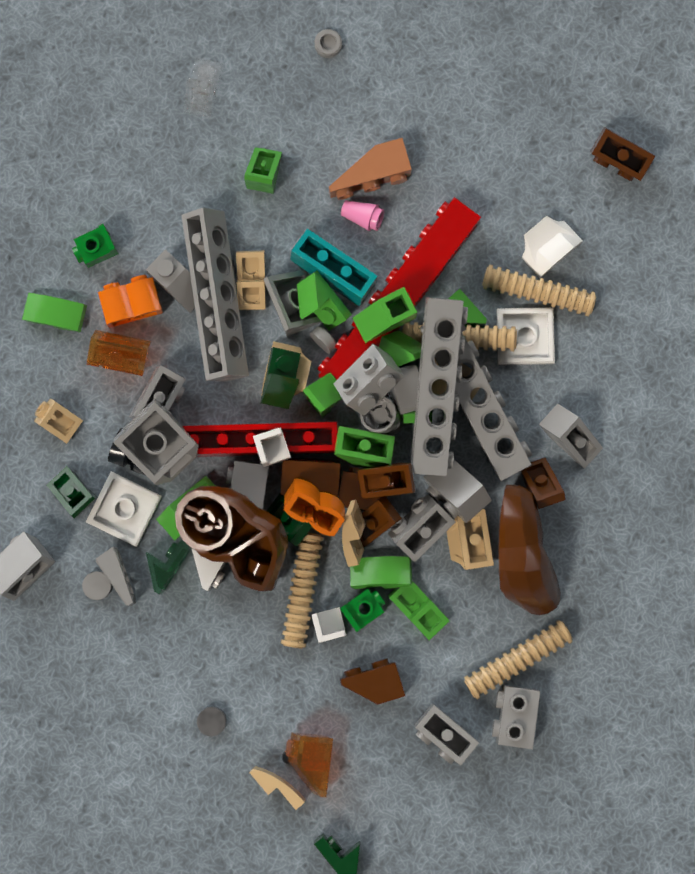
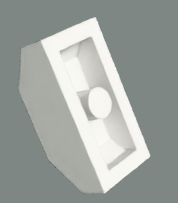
M546 216L524 234L525 251L522 259L541 278L583 241L565 221L558 222Z

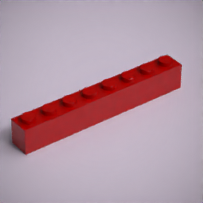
M455 197L450 203L445 201L436 213V216L439 218L433 226L429 223L425 226L419 235L422 239L416 248L412 245L402 257L405 261L399 270L394 268L385 280L388 285L382 292L377 290L368 303L371 305L377 300L405 287L414 307H416L480 223L481 216ZM353 321L351 325L354 329L349 336L343 334L335 345L337 351L333 357L329 358L327 356L317 370L320 371L318 378L320 379L326 374L331 373L337 380L372 344L379 347L382 336L365 344ZM398 327V328H396V329H394V330H392V331H390V332H388V333H386V334H384V335H387V334L396 332V331H398V329H399L400 327Z

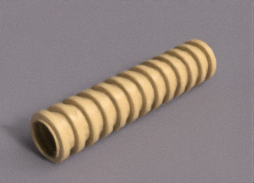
M489 265L486 269L482 283L485 290L489 287L492 288L491 291L493 292L500 290L501 294L508 292L509 296H513V294L517 295V298L523 296L526 297L525 300L527 301L531 298L534 299L535 303H538V301H542L543 305L550 303L551 307L557 305L561 310L565 307L568 308L569 312L576 310L577 314H581V312H584L585 316L592 314L596 301V295L593 291L589 294L585 289L582 291H578V287L570 289V285L563 287L559 282L555 285L551 280L548 282H544V278L536 280L535 276L529 278L525 273L521 276L518 275L519 272L517 271L513 274L510 273L509 269H506V271H502L501 267L494 269L493 265Z
M410 322L403 325V333L422 343V333L419 328L423 325H419L418 322L410 325ZM467 324L466 330L462 332L466 341L472 340L477 350H479V347H483L484 350L492 348L493 351H496L497 348H501V351H506L507 348L514 352L516 349L517 329L515 326H512L511 329H507V326L498 329V326L489 328V325H485L484 328H480V325H476L475 328Z
M307 533L298 545L299 551L295 553V555H298V559L294 560V564L297 565L296 569L292 571L295 573V577L291 578V581L294 583L293 586H290L292 595L288 596V599L291 601L290 604H287L289 613L285 614V617H288L287 622H284L286 631L282 632V635H285L284 640H281L283 646L300 649L306 648L304 639L308 638V635L305 633L306 630H309L307 621L311 620V617L308 616L309 612H312L310 603L314 602L311 596L315 594L313 585L317 584L314 578L318 576L316 568H319L320 565L317 563V560L321 559V555H319V550H322L320 542L324 541V537L318 534Z
M560 620L556 621V625L548 626L549 629L547 631L541 630L539 636L535 634L533 635L534 639H526L524 645L520 643L517 649L511 648L509 654L503 653L502 658H495L496 662H488L486 668L482 666L479 668V672L473 671L471 677L465 676L464 682L473 697L479 699L480 694L484 693L486 695L488 689L494 690L496 689L495 685L503 684V680H511L510 676L513 674L515 676L519 675L518 671H525L526 666L532 667L534 666L533 662L536 660L540 662L542 661L541 657H549L551 651L553 653L557 652L556 648L559 646L563 648L565 647L564 643H572L573 638L565 624Z

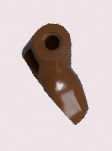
M506 485L499 527L500 589L508 600L527 612L535 615H545L558 607L561 592L556 573L543 547V529L535 499L529 490L519 485Z
M200 486L189 491L178 503L175 513L176 528L181 539L192 549L196 550L200 556L210 561L229 562L234 578L242 586L257 591L274 590L286 558L288 537L281 520L269 512L258 508L247 496L230 488Z

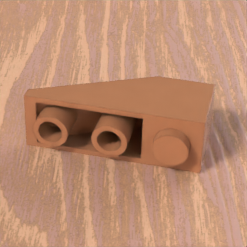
M403 138L381 143L370 149L329 186L330 197L337 196L338 200L352 197L354 191L364 189V192H372L378 190L380 184L391 182V185H398L406 182L407 177L411 176L412 169Z

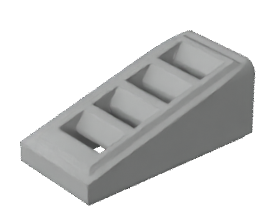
M113 546L97 557L96 563L125 605L132 606L136 603V598L120 552L117 547Z

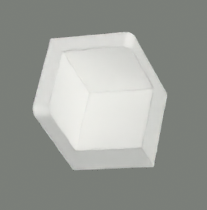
M281 427L253 436L263 467L291 458Z
M340 607L312 614L318 643L347 636Z

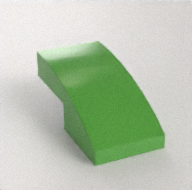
M28 292L22 320L81 333L87 305Z
M403 556L361 558L359 565L350 567V586L353 589L382 586L384 589L412 586L411 558Z
M413 581L412 586L395 588L387 595L428 640L435 636L450 621Z

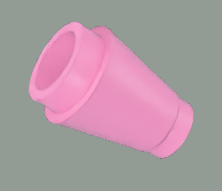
M346 200L341 209V216L346 217L368 231L372 229L378 231L384 218V209L379 208L378 204Z

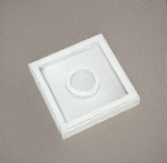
M500 308L496 310L498 329H502L503 326H507V329L515 326L517 329V343L514 352L507 348L506 351H501V348H497L498 365L555 364L553 308Z
M111 471L86 523L138 547L162 496Z

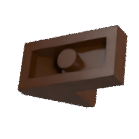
M546 457L530 462L531 465L520 471L525 486L532 493L538 509L566 500L564 490Z
M396 463L389 466L357 470L362 499L416 492L411 463Z
M386 496L380 498L362 513L365 521V527L360 538L363 548L402 519Z

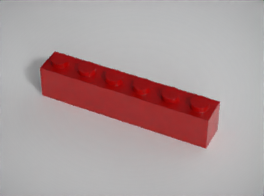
M337 422L182 426L198 444L196 457L258 456L253 436L280 427L290 455L335 453L338 432Z

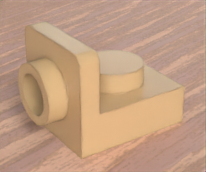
M51 398L48 402L44 401L35 412L37 417L34 422L66 444L83 422L82 419Z

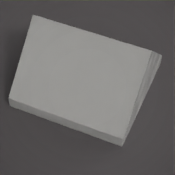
M305 270L264 278L265 286L287 337L322 323L314 312L304 319L300 318L297 284L308 276Z

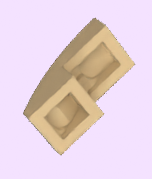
M237 251L236 284L239 310L266 309L264 283L265 251Z
M357 500L350 502L342 528L343 551L348 567L359 565L364 552L360 538L365 527V521Z
M257 766L249 772L268 795L278 788L295 810L305 803L306 799L298 790L273 772Z

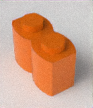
M140 275L131 278V283L120 286L119 282L103 286L104 290L98 292L105 321L109 328L163 313L153 277L147 278V275Z
M294 479L285 493V512L297 521L310 523L321 534L335 536L345 521V506L343 502L332 494L319 492L312 483L306 480Z

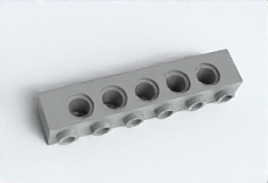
M200 208L182 214L206 381H231L247 377L249 372L225 212Z
M426 297L410 462L413 474L447 476V469L453 468L454 452H449L450 440H455L456 423H452L453 411L458 412L459 394H455L456 382H461L462 365L457 364L458 354H463L465 346V336H460L461 324L466 325L468 307H463L464 301ZM444 320L450 321L452 324V332L446 337L440 336L437 332L438 324ZM440 350H447L450 355L448 363L442 366L437 365L434 361L435 354ZM437 379H443L447 383V388L442 394H434L432 392V384ZM435 408H440L444 411V418L439 423L429 421V413ZM437 437L441 439V447L437 451L431 452L426 449V443L430 438Z
M444 320L438 324L437 332L440 336L446 337L452 332L450 321ZM461 324L460 336H464L462 333L466 330L464 324ZM421 326L419 329L423 334V326ZM465 339L463 354H458L457 365L462 362H469L472 366V371L467 377H461L460 383L456 382L455 394H459V404L498 478L502 481L529 467L531 463L528 457L532 456V453L525 441L519 442L515 432L519 431V428L512 416L506 417L502 409L506 404L500 392H493L489 382L493 381L485 365L479 366L475 358L479 356L476 346L472 340L467 342ZM440 350L434 357L438 365L442 366L448 363L450 355L447 351ZM477 387L483 388L485 391L483 400L473 402L470 398L471 391ZM488 413H496L498 415V422L492 427L484 425V417ZM502 438H509L511 440L510 448L505 452L498 451V441Z

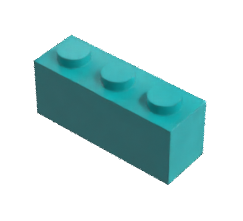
M308 228L291 250L290 260L310 274L317 270L332 289L359 307L376 284L378 277L376 274Z

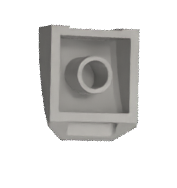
M157 399L149 403L129 422L113 441L156 485L171 482L196 458L198 444Z

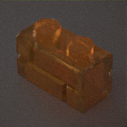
M95 330L90 340L86 365L96 367L101 365L105 369L143 376L147 366L151 341Z

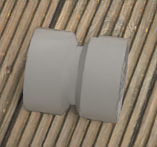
M385 396L365 416L360 414L362 424L370 432L395 436L403 427V414H400L396 405Z

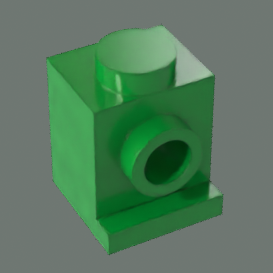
M104 224L74 239L76 246L72 248L77 261L79 263L84 262L88 268L119 254ZM96 242L97 246L94 250L87 248L88 244Z
M367 589L341 607L340 610L354 630L358 632L384 613L381 607L386 603L376 590L371 593ZM362 603L369 604L370 612L368 614L360 613L359 606Z

